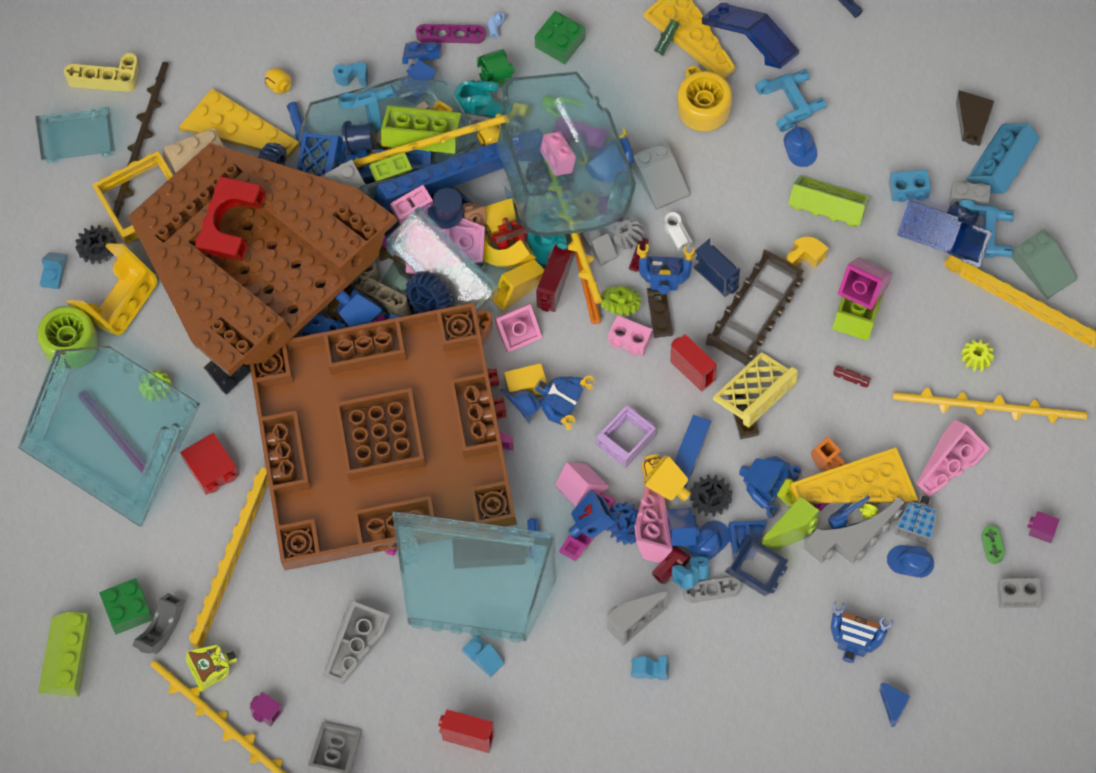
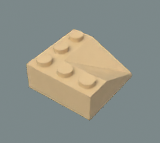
M214 128L163 147V159L172 175L177 173L209 143L224 147Z

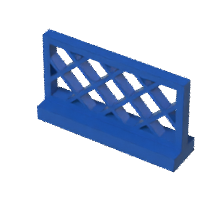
M304 132L297 170L309 173V170L316 166L319 171L316 176L320 177L339 167L344 161L346 151L342 137ZM309 138H314L316 141L312 148L308 147ZM327 140H331L330 148L325 151L322 144ZM320 148L323 154L316 159L313 152ZM310 156L313 162L306 167L304 164L305 158ZM323 158H326L327 164L322 169L319 165V162Z

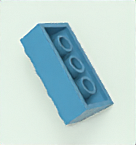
M1029 123L1002 124L967 177V181L972 184L983 183L990 185L991 194L1005 193L1018 175L1023 164L1027 161L1028 156L1035 148L1040 137Z

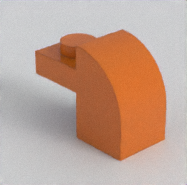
M826 437L811 451L812 460L820 470L828 471L846 465L838 455L841 450L829 437Z

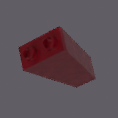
M557 242L536 289L537 308L545 312L556 311L575 255V251L568 250L567 247L564 250L559 248Z

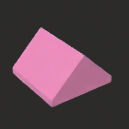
M530 303L495 318L496 331L508 353L542 338Z
M566 462L555 484L556 488L575 507L591 490L600 494L609 488L586 463Z

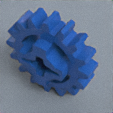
M620 502L610 508L616 523L607 528L606 531L612 532L610 537H616L617 543L622 541L623 545L636 542L634 526L639 509L635 510L634 504L629 506L628 502L623 504Z

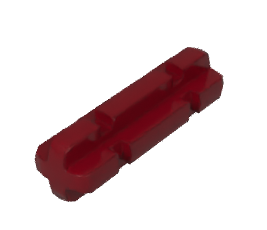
M642 237L643 241H639L638 245L640 244L639 248L641 251H645V245H648L649 240ZM636 246L629 266V270L634 272L639 271L640 256L637 254L638 246Z
M839 365L835 367L833 372L834 376L838 378L843 377L844 380L854 384L859 383L860 386L865 388L869 386L871 381L870 377L861 376L860 373L849 369L844 370V367Z

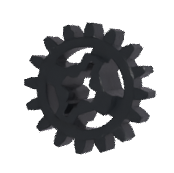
M91 225V230L84 228L85 233L78 234L80 239L75 240L77 244L75 248L79 257L84 259V262L90 260L91 264H94L95 261L101 264L102 259L108 261V255L114 256L105 247L106 239L109 244H116L117 242L113 232H109L107 227L102 230L101 225H98L96 229Z
M707 475L705 480L700 477V483L694 482V488L690 490L692 494L690 495V501H694L692 507H698V513L704 511L706 517L709 513H712V516L715 517L716 512L722 515L723 509L728 510V504L732 502V490H729L730 484L724 485L725 479L722 478L719 481L717 480V475L713 479H711L710 475ZM712 491H713V496L711 497V499H710V501H709V496H710V494H711Z

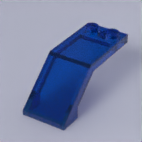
M720 3L702 17L703 25L745 34L764 56L766 66L781 69L799 54V49L767 13L729 5L728 3Z
M909 200L897 236L946 252L962 260L964 263L980 268L993 231L957 215Z

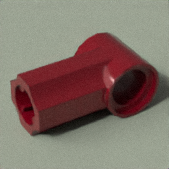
M672 546V551L654 569L652 576L660 584L665 585L672 577V566L682 565L685 567L691 557L678 546Z

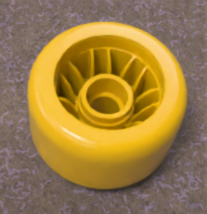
M709 71L696 72L686 77L680 84L677 92V113L680 120L687 127L700 132L716 130L726 123L732 109V90L728 82L722 76Z

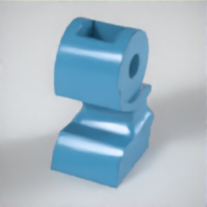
M358 61L354 64L350 63L348 67L344 64H338L333 68V75L337 84L349 86L354 77L358 76L359 84L367 87L368 69L366 63Z
M702 556L691 558L689 560V570L682 565L672 566L673 582L686 590L693 588L696 583H699V580L707 579L710 575L708 558Z
M646 656L636 657L631 660L632 677L668 680L669 661L667 656L658 657V662H654Z

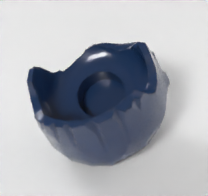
M956 201L953 205H950L947 212L951 225L959 230H970L977 222L979 212L969 214L964 207L956 206L958 203Z

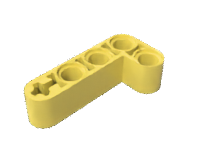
M126 53L121 57L119 68L69 64L64 69V75L70 87L130 92L137 85L139 64L134 54Z

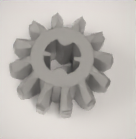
M625 217L623 222L619 220V225L614 226L615 231L612 232L614 242L624 250L626 248L631 250L634 245L638 246L637 243L639 241H643L642 236L645 235L643 225L633 217L630 219Z

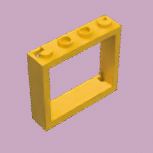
M159 151L151 155L147 154L145 158L133 161L127 167L118 169L112 175L100 178V181L92 184L95 194L125 245L139 237L133 225L123 229L103 194L156 166H159L168 181L173 175Z

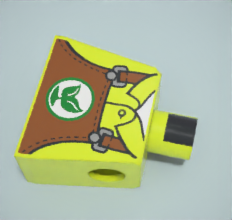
M218 645L187 651L185 659L201 692L225 679L229 675V664L237 662L233 651L223 654Z

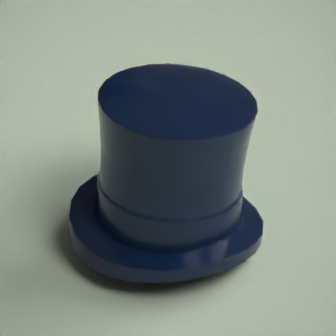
M347 120L343 123L342 139L349 156L353 154V151L375 150L376 131L373 122L356 125Z
M442 188L435 193L433 206L428 208V217L433 225L441 229H449L459 224L462 220V198L458 191L452 188Z

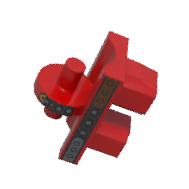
M506 217L502 219L503 224L497 226L499 232L490 235L491 239L496 242L499 250H505L510 248L509 239L514 238L515 243L519 240L527 242L525 233H528V229L522 224L517 225L515 220L509 222Z

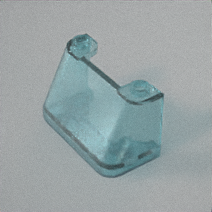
M101 107L98 111L92 109L90 111L53 114L51 116H35L41 160L46 161L47 164L57 163V159L101 154L102 157L112 156V152L116 151L113 114L110 107Z

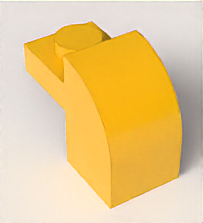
M801 237L794 241L793 250L786 256V261L797 267L805 260L815 269L827 258L829 248L816 238Z

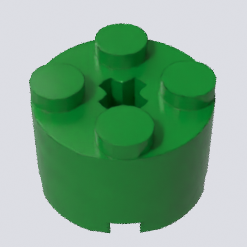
M504 49L477 57V68L481 67V73H479L481 80L497 82L500 84L499 88L513 83L512 74L515 72L514 67L511 63H508Z

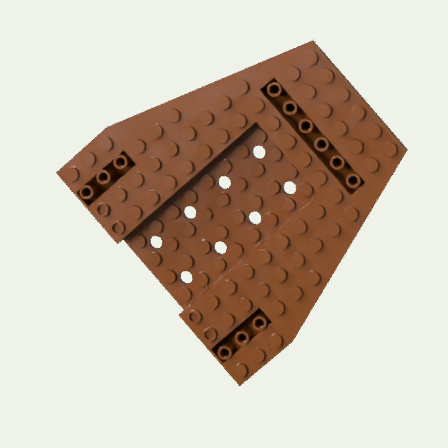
M212 143L204 147L128 216L191 342L229 376L243 364L263 363L272 357L376 260L385 237L384 233L397 222L394 215L358 188ZM220 177L260 185L267 192L261 209L242 205L234 206L227 210L221 219L220 229L223 234L240 237L248 244L243 262L202 253L195 247L196 237L200 234L202 221L208 211L209 201L212 200L215 184ZM248 226H253L251 230H245ZM277 245L276 248L269 249L270 246ZM296 264H301L299 268L293 269ZM244 270H250L247 274H242ZM326 283L323 288H317L319 284ZM274 289L271 294H265L267 290ZM298 309L296 313L290 314L291 310Z

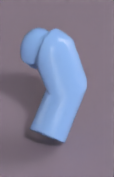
M497 12L488 21L491 38L499 36L498 27L505 19L502 12Z

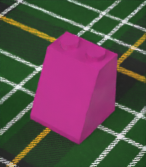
M858 257L847 265L838 295L872 310L888 288L893 273Z

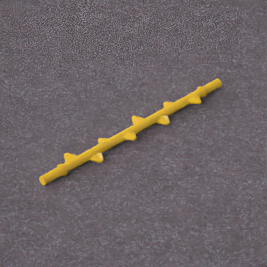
M506 115L485 119V121L436 136L432 135L429 138L376 154L371 153L366 157L356 158L352 161L355 167L359 168L362 165L383 160L403 152H409L439 142L444 143L449 139L482 129H490L492 126L506 123L508 119Z
M543 157L544 165L547 167L552 184L546 188L547 192L556 193L562 209L557 217L566 221L573 240L567 248L577 252L583 268L578 273V276L587 280L588 288L591 290L595 303H601L602 298L597 287L598 283L595 281L589 265L594 261V257L585 254L579 234L584 230V226L574 223L568 206L573 202V199L564 195L558 176L554 175Z
M925 388L921 395L893 392V400L938 404L942 413H945L950 406L974 408L978 416H981L986 409L1011 412L1014 420H1018L1023 413L1045 415L1050 423H1055L1058 417L1083 420L1087 418V412L1042 408L1037 400H1033L1029 406L1005 404L1002 395H998L994 402L968 400L964 392H961L957 398L936 397L932 395L929 388Z
M157 660L150 664L153 669L164 677L165 681L167 680L170 683L168 693L181 692L197 706L195 710L196 716L206 714L224 730L223 741L235 739L251 753L249 760L251 764L261 762L273 773H287L281 769L282 759L270 760L253 745L255 739L253 733L243 736L226 721L228 714L226 711L216 713L199 698L200 689L198 686L189 689Z

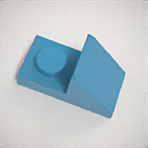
M48 252L42 258L44 268L40 280L41 287L60 288L67 255Z
M476 635L462 648V652L490 678L505 664L490 644L486 645Z

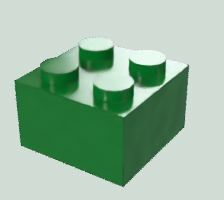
M555 10L535 35V48L565 65L585 40V27Z
M137 578L99 592L115 635L153 620Z

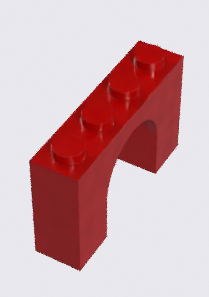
M220 177L215 184L212 200L209 201L208 211L202 221L200 234L196 237L195 247L202 253L243 262L248 244L240 237L223 234L220 229L221 219L225 212L234 206L242 205L261 209L267 192L260 185Z

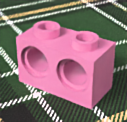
M559 131L543 135L540 152L554 175L560 176L572 173L576 156L562 133Z
M424 185L390 203V206L397 220L402 224L432 207L433 200Z
M617 316L608 334V343L612 346L626 349L633 355L641 356L644 355L652 339L651 328L621 316ZM623 332L625 335L619 336L617 333ZM640 339L642 342L637 343L634 340Z

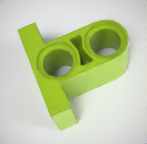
M405 152L377 161L369 166L376 182L380 184L398 178L401 174L412 170Z

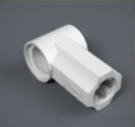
M676 212L668 213L664 220L665 232L669 234L678 251H683L685 246L688 249L693 242L681 222L680 215ZM669 222H675L676 225H670Z

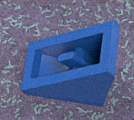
M881 683L879 692L890 725L895 727L909 702L910 696L886 683Z

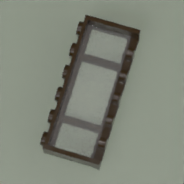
M764 249L759 263H755L751 275L746 277L743 287L739 292H736L732 304L726 307L722 319L716 322L712 334L709 333L707 335L706 345L717 348L743 363L744 366L748 361H752L757 354L755 351L757 347H762L767 338L765 337L768 331L771 332L775 327L776 322L774 321L777 316L780 318L786 309L784 307L785 304L792 301L795 295L793 293L794 290L802 286L804 271Z

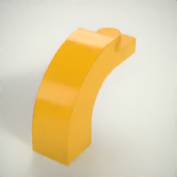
M484 232L483 260L494 267L512 270L536 259V256L526 242L519 240L508 249L496 250Z

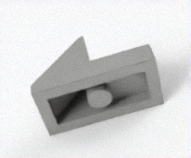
M599 226L582 234L583 239L601 266L617 258L608 233L604 235Z

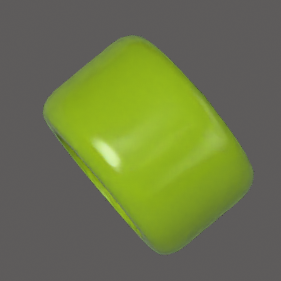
M72 306L55 308L48 312L38 325L37 339L45 358L57 367H79L89 361L97 349L98 337L93 322L79 308Z

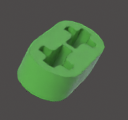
M987 526L981 535L985 556L990 563L997 564L1004 557L1001 535L996 527ZM988 532H991L992 535H995L993 538V542H991L990 537L987 536ZM993 547L995 548L996 553H1000L998 554L997 558L994 555H991Z

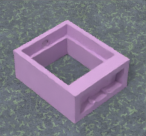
M626 405L596 437V445L626 468L656 436V428L652 421L645 420L635 408L631 409ZM626 420H629L646 434L629 453L610 439L613 433Z

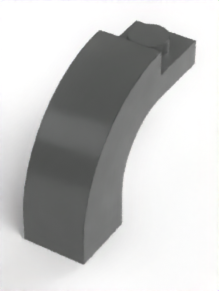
M169 593L160 598L152 622L145 632L134 639L133 647L138 648L143 653H154L157 655L166 645L176 628L185 600Z

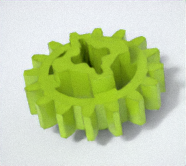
M612 285L611 289L606 287L605 291L602 290L601 307L606 308V312L612 311V315L616 313L622 316L625 313L629 316L630 312L635 314L636 310H639L641 306L640 293H635V289L629 290V286L625 288L622 285L618 287Z

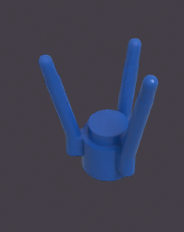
M865 497L846 511L844 510L852 503H845L827 519L831 528L841 529L858 524L854 523L846 526V523H848L846 515L860 507L870 497Z

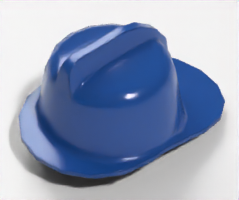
M796 125L794 129L785 134L783 139L784 146L790 161L795 166L808 167L816 161L817 149L810 132Z
M501 388L500 390L504 396L520 411L527 423L531 424L529 418L541 408L535 396L526 390L509 394Z
M719 521L707 522L699 528V537H696V545L688 546L690 554L694 558L702 556L711 560L729 543V529Z
M899 545L892 548L887 555L889 568L898 574L923 578L928 576L934 568L932 555L920 546Z

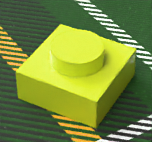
M786 479L777 496L787 506L791 507L795 500L789 484L793 483V481Z

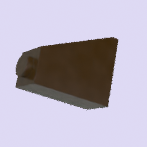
M958 91L956 107L962 141L970 145L980 146L992 112L994 100Z

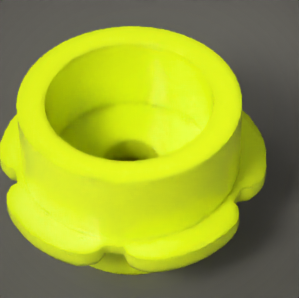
M864 504L863 508L859 509L862 512L861 516L867 520L878 513V509L870 504Z

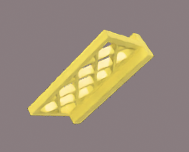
M761 352L713 396V400L743 419V424L749 428L797 383L798 370L793 367L788 369ZM763 360L769 366L758 367V363ZM772 371H781L784 374L782 376H773ZM756 372L757 377L746 378V374ZM759 372H770V377H759ZM760 382H771V386L761 388ZM744 383L745 389H734L733 387L735 384ZM747 383H758V388H747ZM759 393V397L749 399L748 394ZM735 394H745L746 399L735 400ZM723 395H732V400H724L721 397ZM747 404V408L742 412L736 408V405Z

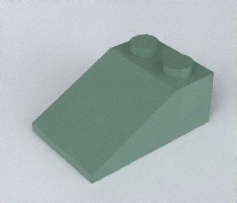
M1045 229L1014 248L1013 261L1047 299L1077 280L1075 273L1059 246Z

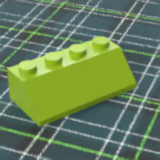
M387 105L381 127V146L396 148L429 138L432 135L436 136L459 129L461 113ZM459 137L449 139L444 143L439 142L415 150L455 154Z
M800 175L793 184L788 205H791L795 210L802 211L804 209L810 211L812 215H824L831 221L840 220L846 222L845 224L848 226L856 227L860 226L863 221L871 196Z
M65 612L51 618L38 693L79 696L91 627L88 613Z

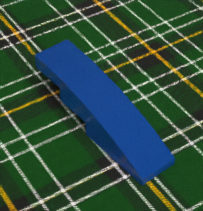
M696 415L692 416L674 462L688 478V482L712 422Z

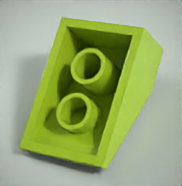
M842 296L832 330L868 341L882 296L872 310Z
M800 497L763 537L762 545L775 551L805 539L808 534L811 536L818 528L819 510L803 497Z

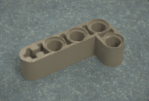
M375 261L349 284L352 290L356 289L374 300L388 314L409 316L411 314V308L405 295L378 282L381 275Z

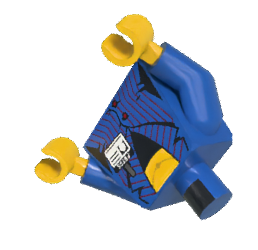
M640 244L638 245L637 254L640 256V276L650 284L652 290H658L661 294H667L669 291L678 290L679 284H683L689 279L692 268L691 259L695 257L694 247L691 253H687V246L684 247V256L686 257L684 260V258L648 256L646 258L649 246L646 244L645 251H641L639 248Z

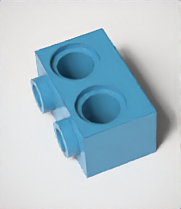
M928 170L890 173L889 187L892 201L905 202L907 200H924L929 198L931 188Z

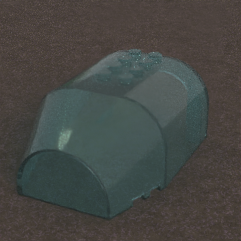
M577 71L507 78L504 83L501 116L506 115L508 121L499 125L497 150L521 223L526 231L538 236L589 232L607 227L619 220L627 212L636 187L635 179L610 111L599 104L600 99L590 93V87ZM560 131L576 159L572 173L555 176L540 152L543 135Z

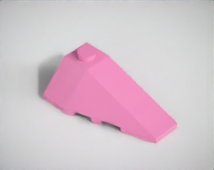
M954 420L942 434L916 485L930 497L947 485L948 481L953 477L960 476L966 468L976 465L990 448L966 424Z
M644 487L634 526L636 543L643 559L661 563L672 551L665 498Z

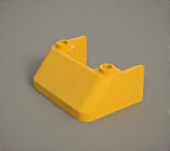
M107 243L105 247L117 257L113 264V273L119 279L100 307L94 303L87 304L81 300L68 299L66 303L69 306L83 310L91 318L93 325L110 334L121 335L128 328L156 287L157 277L124 244Z

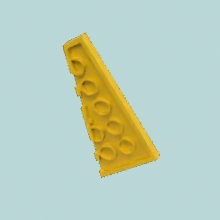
M658 0L643 13V17L710 72H714L726 79L735 71V66L720 46L719 40L713 35L710 26L692 0Z
M213 88L178 127L179 131H189L195 133V135L214 128L222 142L237 146H247L252 150H262L270 142L278 143L286 148L287 159L299 147L298 141Z
M896 447L789 484L795 502L800 497H803L809 503H858L867 496L870 499L865 503H893L897 498H900L904 503H917L919 501Z

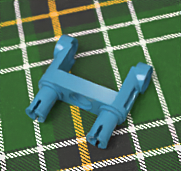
M806 69L794 74L787 73L773 80L763 79L755 85V89L760 95H767L783 89L795 111L783 115V118L777 121L776 126L780 132L789 130L795 123L811 117L814 112L826 108V103L822 97L807 103L796 84L810 80Z
M391 86L376 91L371 89L355 95L344 93L339 96L340 107L351 109L365 105L368 123L373 122L377 133L381 130L383 123L380 119L378 103L381 100L394 97Z
M971 200L959 201L958 206L964 207L969 214H974L978 211L979 216H983L982 246L966 245V247H957L956 257L961 259L972 257L994 258V256L1011 258L1012 246L996 245L994 243L996 220L1013 222L1014 210L998 209L996 206L975 204Z

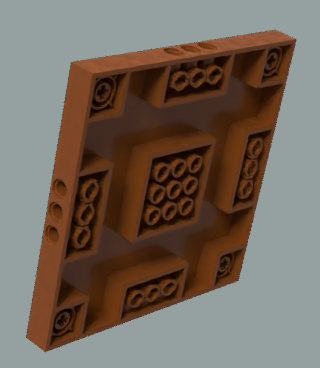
M474 303L292 338L266 362L250 364L280 560L284 570L517 525Z

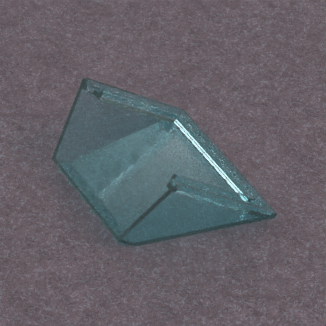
M110 346L55 350L18 448L141 527L189 431L200 403Z
M393 511L408 625L418 629L428 627L434 631L449 630L454 634H462L463 632L470 633L472 636L476 635L477 637L482 635L490 636V638L495 640L506 638L517 643L527 640L556 582L555 534Z

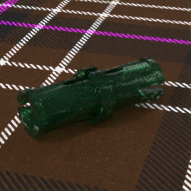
M672 18L670 19L664 33L662 32L660 35L661 38L654 49L655 52L664 56L670 42L674 41L673 37L681 23Z

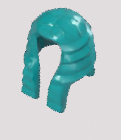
M484 80L464 81L457 86L454 93V103L458 106V109L471 115L496 118L495 116L498 113H505L507 105L495 101L491 96L490 92H497L500 84L497 82H487Z
M542 211L531 218L527 238L529 247L536 256L534 260L540 266L546 267L548 254L553 250L556 242L559 248L566 249L567 240L565 232L563 231L560 219L551 212Z

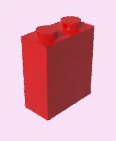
M686 334L675 338L671 343L670 362L703 392L716 381L717 364Z
M214 433L180 452L182 460L205 495L218 491L222 485L233 482L239 476L237 467Z
M446 709L445 715H441L439 719V733L442 734L443 741L486 753L490 752L495 736L492 721Z

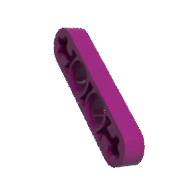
M421 24L415 30L417 40L423 43L479 44L486 39L485 28L480 25ZM439 31H445L447 33L443 37L437 35ZM463 31L465 34L462 37H457L455 33Z

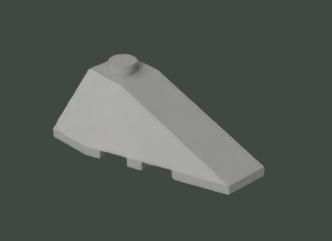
M349 600L323 676L343 683L357 666V663L383 634L389 614Z

